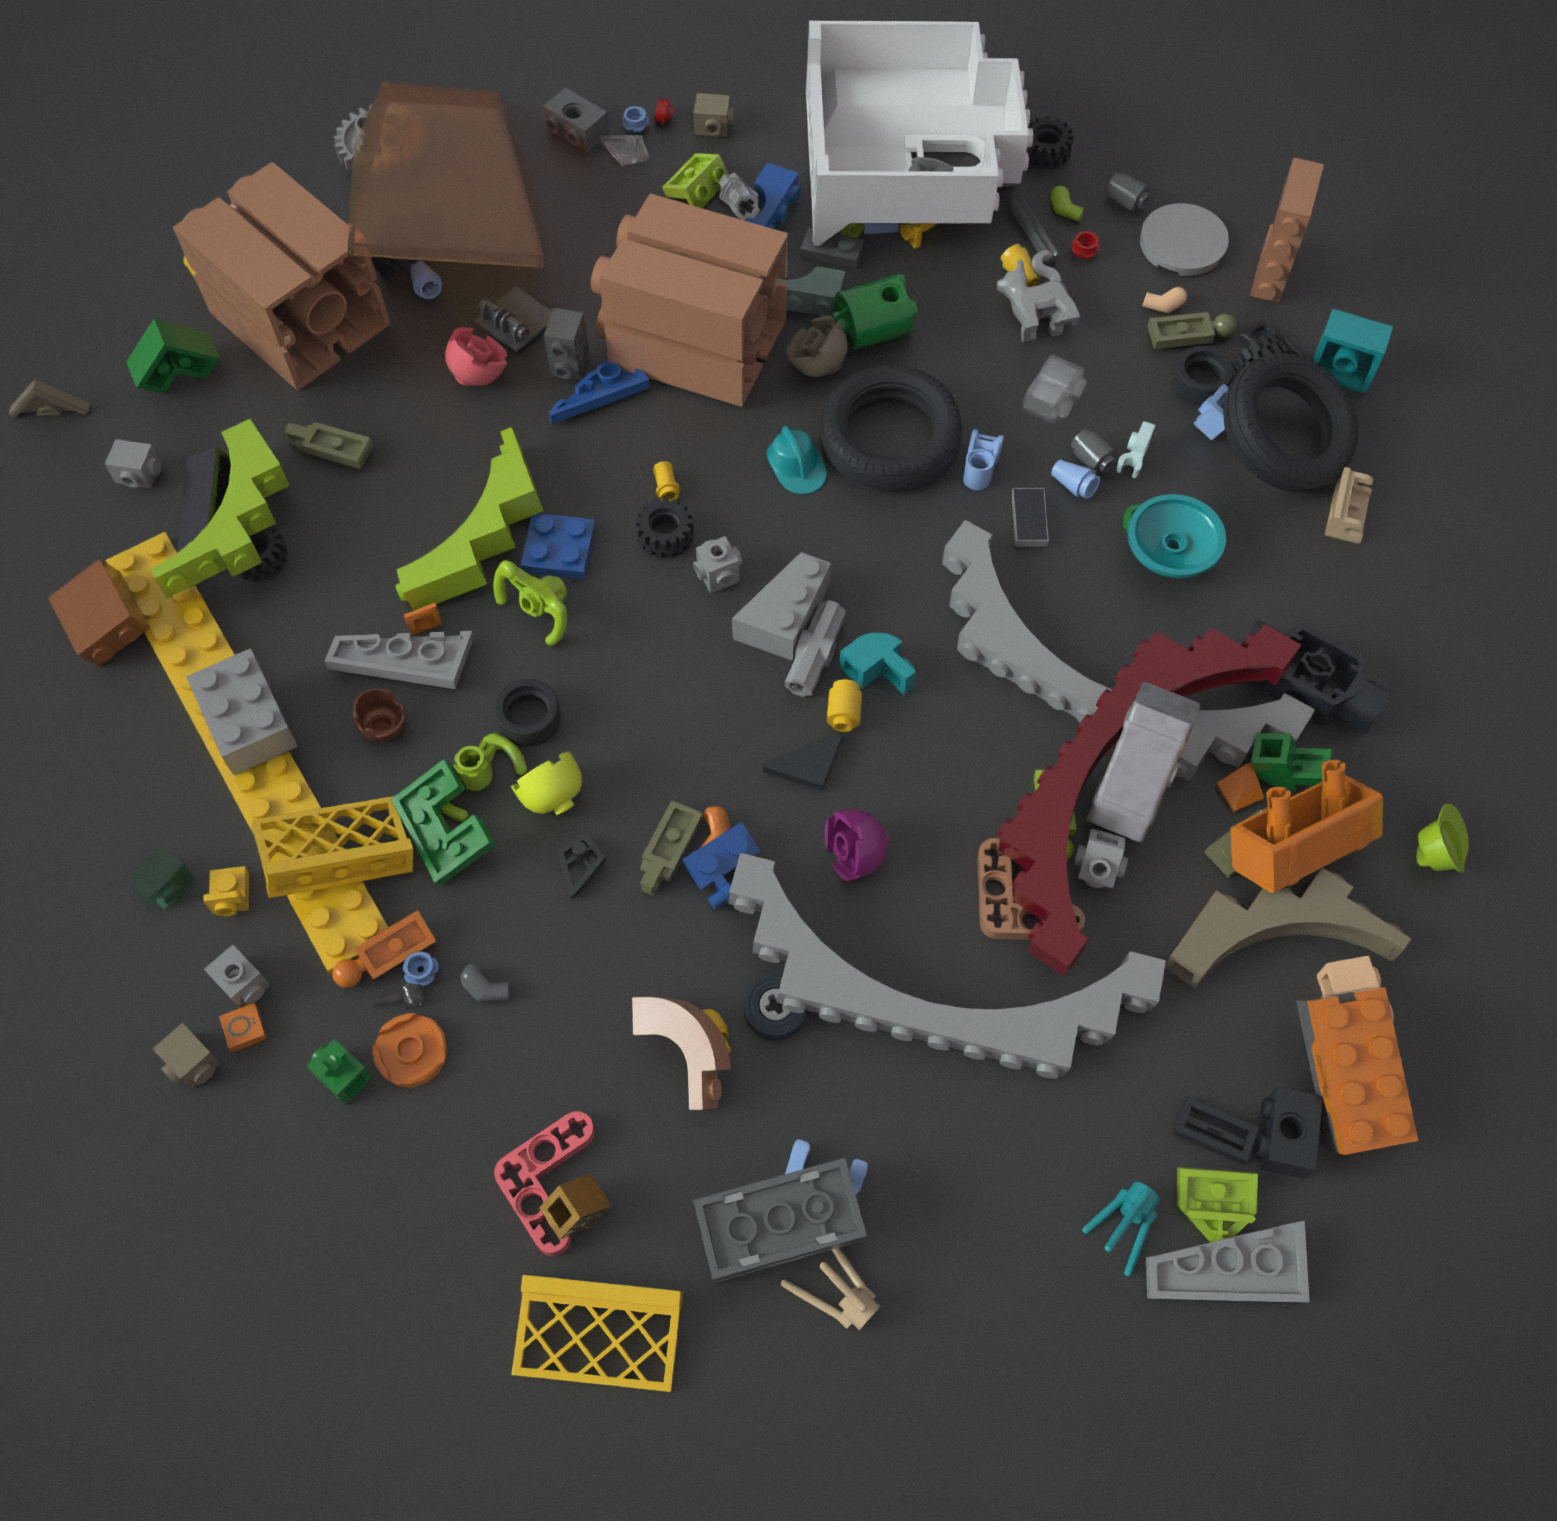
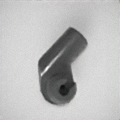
M469 964L464 968L460 976L462 986L475 1000H510V982L490 983L481 972L482 968L477 964Z

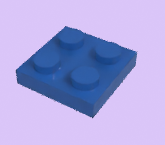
M540 513L533 515L521 559V569L531 574L585 579L596 529L595 519Z

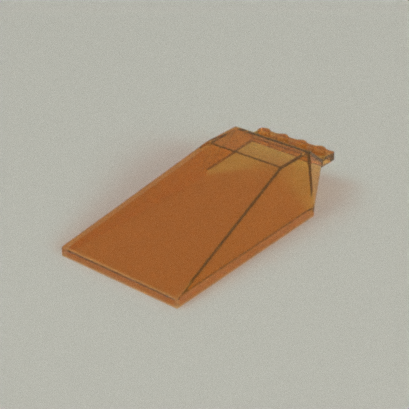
M382 82L353 146L348 255L543 268L544 255L527 159L499 91Z

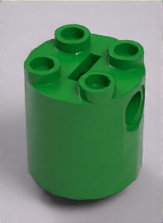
M902 274L891 275L836 292L834 297L835 312L831 313L830 316L834 318L847 337L848 348L851 351L867 348L913 332V318L918 316V309L914 299L908 298L906 281Z

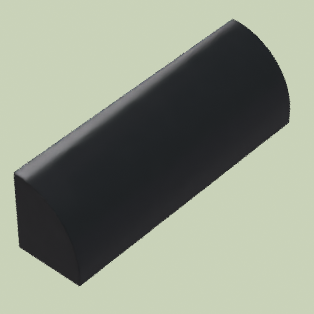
M217 446L187 458L177 553L191 543L210 523L222 504L228 488L231 470L230 456Z

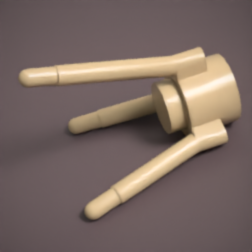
M840 1248L833 1249L832 1252L855 1286L851 1289L826 1262H822L820 1268L845 1295L838 1304L844 1309L843 1312L788 1280L784 1279L781 1281L782 1287L834 1317L846 1329L853 1324L860 1330L880 1307L874 1300L876 1295L866 1287Z

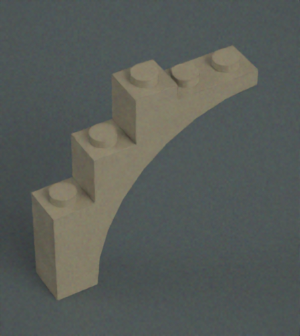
M1321 868L1301 899L1294 895L1287 886L1275 893H1270L1262 888L1252 905L1246 910L1241 907L1235 898L1215 891L1171 954L1165 969L1195 988L1213 967L1229 955L1263 940L1296 935L1335 938L1367 948L1393 962L1403 952L1411 938L1403 934L1402 930L1395 924L1385 922L1373 915L1365 905L1348 899L1347 896L1353 889V886L1348 884L1338 873Z

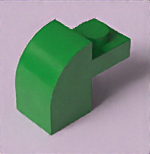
M1256 733L1251 764L1256 776L1264 783L1272 787H1284L1286 790L1297 791V785H1316L1322 782V763L1333 760L1334 755L1332 749L1296 748L1292 734Z

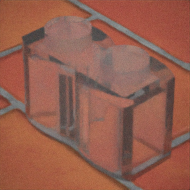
M1052 354L1029 387L1024 397L1022 411L1053 425H1056L1061 417L1065 419L1073 405L1071 400L1074 396L1079 397L1086 385V380L1083 379L1085 368Z

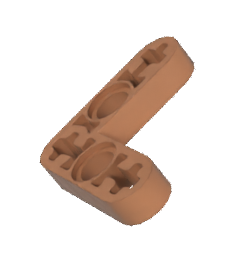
M998 838L987 839L981 844L977 858L981 930L992 939L1030 940L1028 935L1032 929L1027 928L1023 924L1022 918L1032 913L1019 904L1013 903L1011 859L998 851ZM990 850H996V854L999 856L997 870L991 871L992 858L989 856ZM990 881H999L1004 885L1005 892L999 896L991 895L986 890L985 885ZM1000 905L999 919L1004 922H1002L1000 928L994 927V922L990 920L993 916L994 906ZM1072 905L1081 933L1085 925V916L1079 907Z

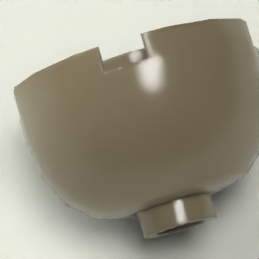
M825 315L812 320L811 322L814 326L807 331L802 327L791 339L787 347L786 353L790 357L788 358L798 371L810 377L817 378L836 373L841 368L848 350L847 337L832 316Z

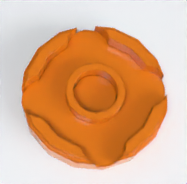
M414 1013L394 1017L383 1025L378 1032L379 1036L375 1044H373L372 1055L376 1068L385 1080L398 1087L413 1088L429 1082L439 1074L446 1063L448 1053L446 1036L436 1021Z

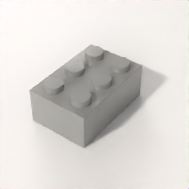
M251 648L186 676L221 757L233 775L298 747L267 678Z

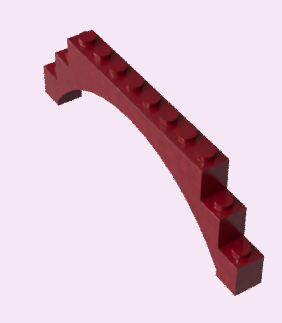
M1264 624L1257 634L1251 632L1242 646L1211 627L1203 638L1198 635L1189 649L1184 648L1158 631L1155 632L1149 641L1144 639L1139 644L1134 653L1136 659L1130 666L1125 664L1120 669L1115 678L1117 684L1111 691L1106 689L1101 694L1096 703L1098 709L1092 716L1087 714L1082 719L1076 730L1079 734L1073 742L1068 739L1063 744L1057 754L1059 758L1053 768L1048 765L1037 781L1040 784L1033 794L1031 792L1025 794L1017 807L1020 812L1013 820L1008 818L997 833V836L1000 837L998 851L1024 867L1012 884L1015 888L1013 901L1041 919L1035 924L1028 935V939L1031 940L1029 948L1031 955L1063 977H1066L1086 948L1088 938L1080 933L1071 903L1067 879L1069 826L1085 784L1101 759L1119 740L1128 709L1135 700L1142 683L1152 684L1183 697L1214 687L1242 682L1269 681L1277 685L1295 660L1301 646L1299 643Z

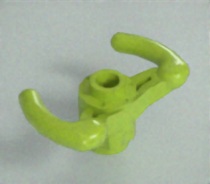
M508 560L502 561L496 569L493 590L496 603L504 605L507 602L506 578H508L520 591L519 603L524 612L533 617L540 616L546 612L552 614L555 625L545 641L549 646L556 645L563 638L568 621L567 608L562 603L567 595L563 581L556 576L550 575L537 579L517 567L513 562Z
M491 733L483 738L478 747L466 746L462 748L454 758L455 764L453 767L465 788L479 791L486 788L492 781L493 770L490 763L496 750L501 749L508 754L516 774L524 775L527 772L524 756L518 746L510 739L498 733ZM449 802L439 809L447 817L459 822H464L469 817L466 810L458 808Z

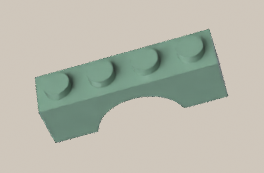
M815 267L811 273L799 279H777L787 283L786 310L819 316H830L831 313L835 312V294L845 289V271Z

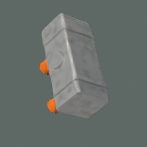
M1142 683L1135 700L1128 709L1122 733L1105 775H1103L1096 788L1092 800L1093 804L1087 817L1089 822L1137 842H1143L1149 826L1154 822L1166 787L1170 788L1180 765L1177 761L1181 752L1185 750L1191 735L1194 721L1200 708L1198 702L1152 684Z

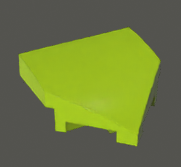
M1190 1167L1177 1168V1207L1209 1242L1234 1237L1248 1223L1252 1224L1256 1220L1254 1215L1257 1213V1173Z

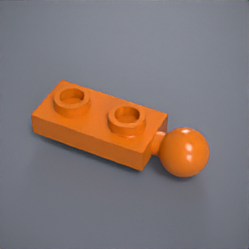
M416 910L356 946L354 949L359 958L356 960L343 959L339 961L332 971L333 980L340 987L351 988L359 983L362 973L366 970L372 979H375L406 960L412 953L419 952L436 942V939L419 911Z

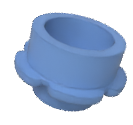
M639 106L627 108L622 118L623 127L632 133L642 132L650 122L649 117L646 116V111Z
M426 952L412 953L407 957L403 965V972L406 974L404 978L412 986L418 984L421 986L429 985L434 981V975L439 970L437 960L431 958L430 954ZM423 967L424 971L418 972V968Z

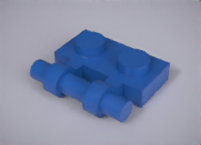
M742 822L682 859V863L700 890L713 883L717 892L708 897V901L714 910L725 903L730 905L729 891L732 883L729 884L724 875L736 868L740 853L751 856L760 853V849Z

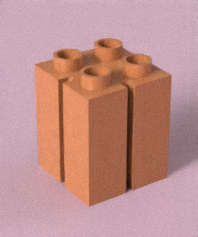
M271 162L253 175L240 178L233 188L227 191L231 200L230 206L218 197L203 208H196L190 211L184 220L175 225L173 229L190 268L196 272L194 277L209 312L298 391L341 360L339 355L334 352V343L350 354L391 323L380 287L374 282L377 280L366 240L275 163Z
M649 194L636 216L626 214L623 217L617 232V249L611 258L601 256L597 260L592 272L591 290L593 293L601 295L602 307L596 321V334L598 337L606 339L608 362L618 364L621 370L635 373V369L644 371L650 379L743 407L763 368V364L756 362V358L768 359L786 324L787 283L777 279L785 280L787 277L788 233Z

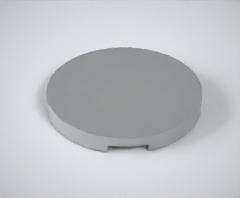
M1186 203L1169 204L1153 211L1144 221L1140 234V246L1145 257L1156 267L1162 266L1179 272L1178 275L1180 276L1200 275L1217 267L1224 257L1229 243L1228 231L1224 223L1214 213L1203 207Z

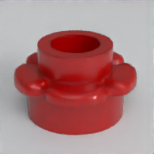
M659 98L653 121L660 122L661 126H664L665 121L671 122L674 105L669 104L670 98L667 100Z
M1090 231L1078 233L1072 241V252L1082 259L1094 257L1100 250L1097 235Z

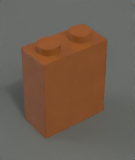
M98 559L48 597L77 655L98 667L110 660L114 654L130 642L135 641L139 635L150 628L121 572L101 559Z

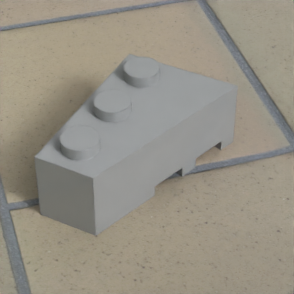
M801 552L732 618L733 639L793 661L799 638L804 629L808 630L816 609L830 586L831 563Z

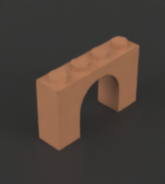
M1293 158L1274 224L1270 225L1263 245L1250 296L1279 303L1311 217L1324 164Z

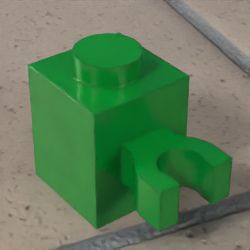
M335 1039L328 1045L325 1044L318 1048L312 1055L311 1062L307 1065L312 1074L345 1105L373 1078L368 1070Z

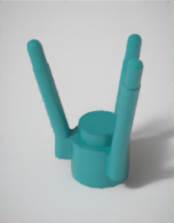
M1134 1182L1128 1191L1121 1189L1116 1198L1083 1227V1232L1088 1234L1117 1208L1122 1206L1120 1211L1125 1217L1105 1245V1250L1111 1252L1132 1222L1140 1224L1143 1221L1124 1271L1127 1277L1132 1275L1150 1226L1158 1216L1154 1209L1160 1202V1198L1150 1187L1140 1182Z

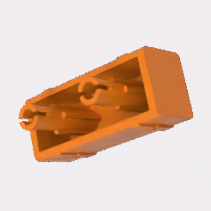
M1339 760L1325 761L1321 766L1322 782L1292 797L1290 790L1286 791L1284 787L1269 789L1266 793L1268 809L1247 818L1230 829L1233 869L1268 892L1275 893L1286 886L1298 883L1303 877L1353 851H1359L1367 847L1369 843L1382 837L1383 797L1379 792L1346 776L1345 763H1341Z

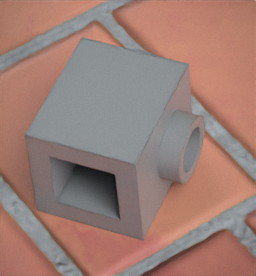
M115 439L105 462V466L115 483L124 484L132 488H151L155 478L161 472V461L151 444Z
M234 945L230 946L204 969L239 1008L257 1002L263 996L264 990L270 986L261 973Z

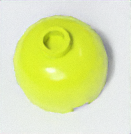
M570 751L558 755L561 760L556 764L548 760L517 780L518 784L511 786L524 807L539 814L554 811L559 816L575 806L572 799L581 790L582 773Z

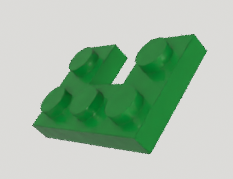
M445 759L391 799L434 883L440 885L446 883L496 845L482 818L475 814L450 831L439 809L463 792L465 787L452 763Z

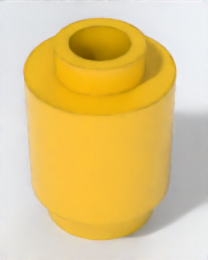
M838 680L833 683V688L829 690L826 721L836 731L849 732L860 725L862 692L859 690V684L855 681Z

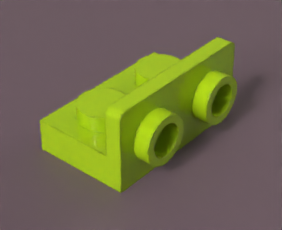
M695 153L662 189L666 197L687 199L689 205L703 208L721 189L719 181L724 174L728 175V172L719 154Z

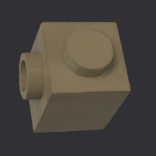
M697 93L693 112L695 135L728 137L729 126H734L735 108L730 106V95Z
M183 1023L153 1048L166 1063L161 1070L175 1085L183 1081L191 1089L197 1084L200 1085L209 1080L214 1074L215 1068L221 1064Z

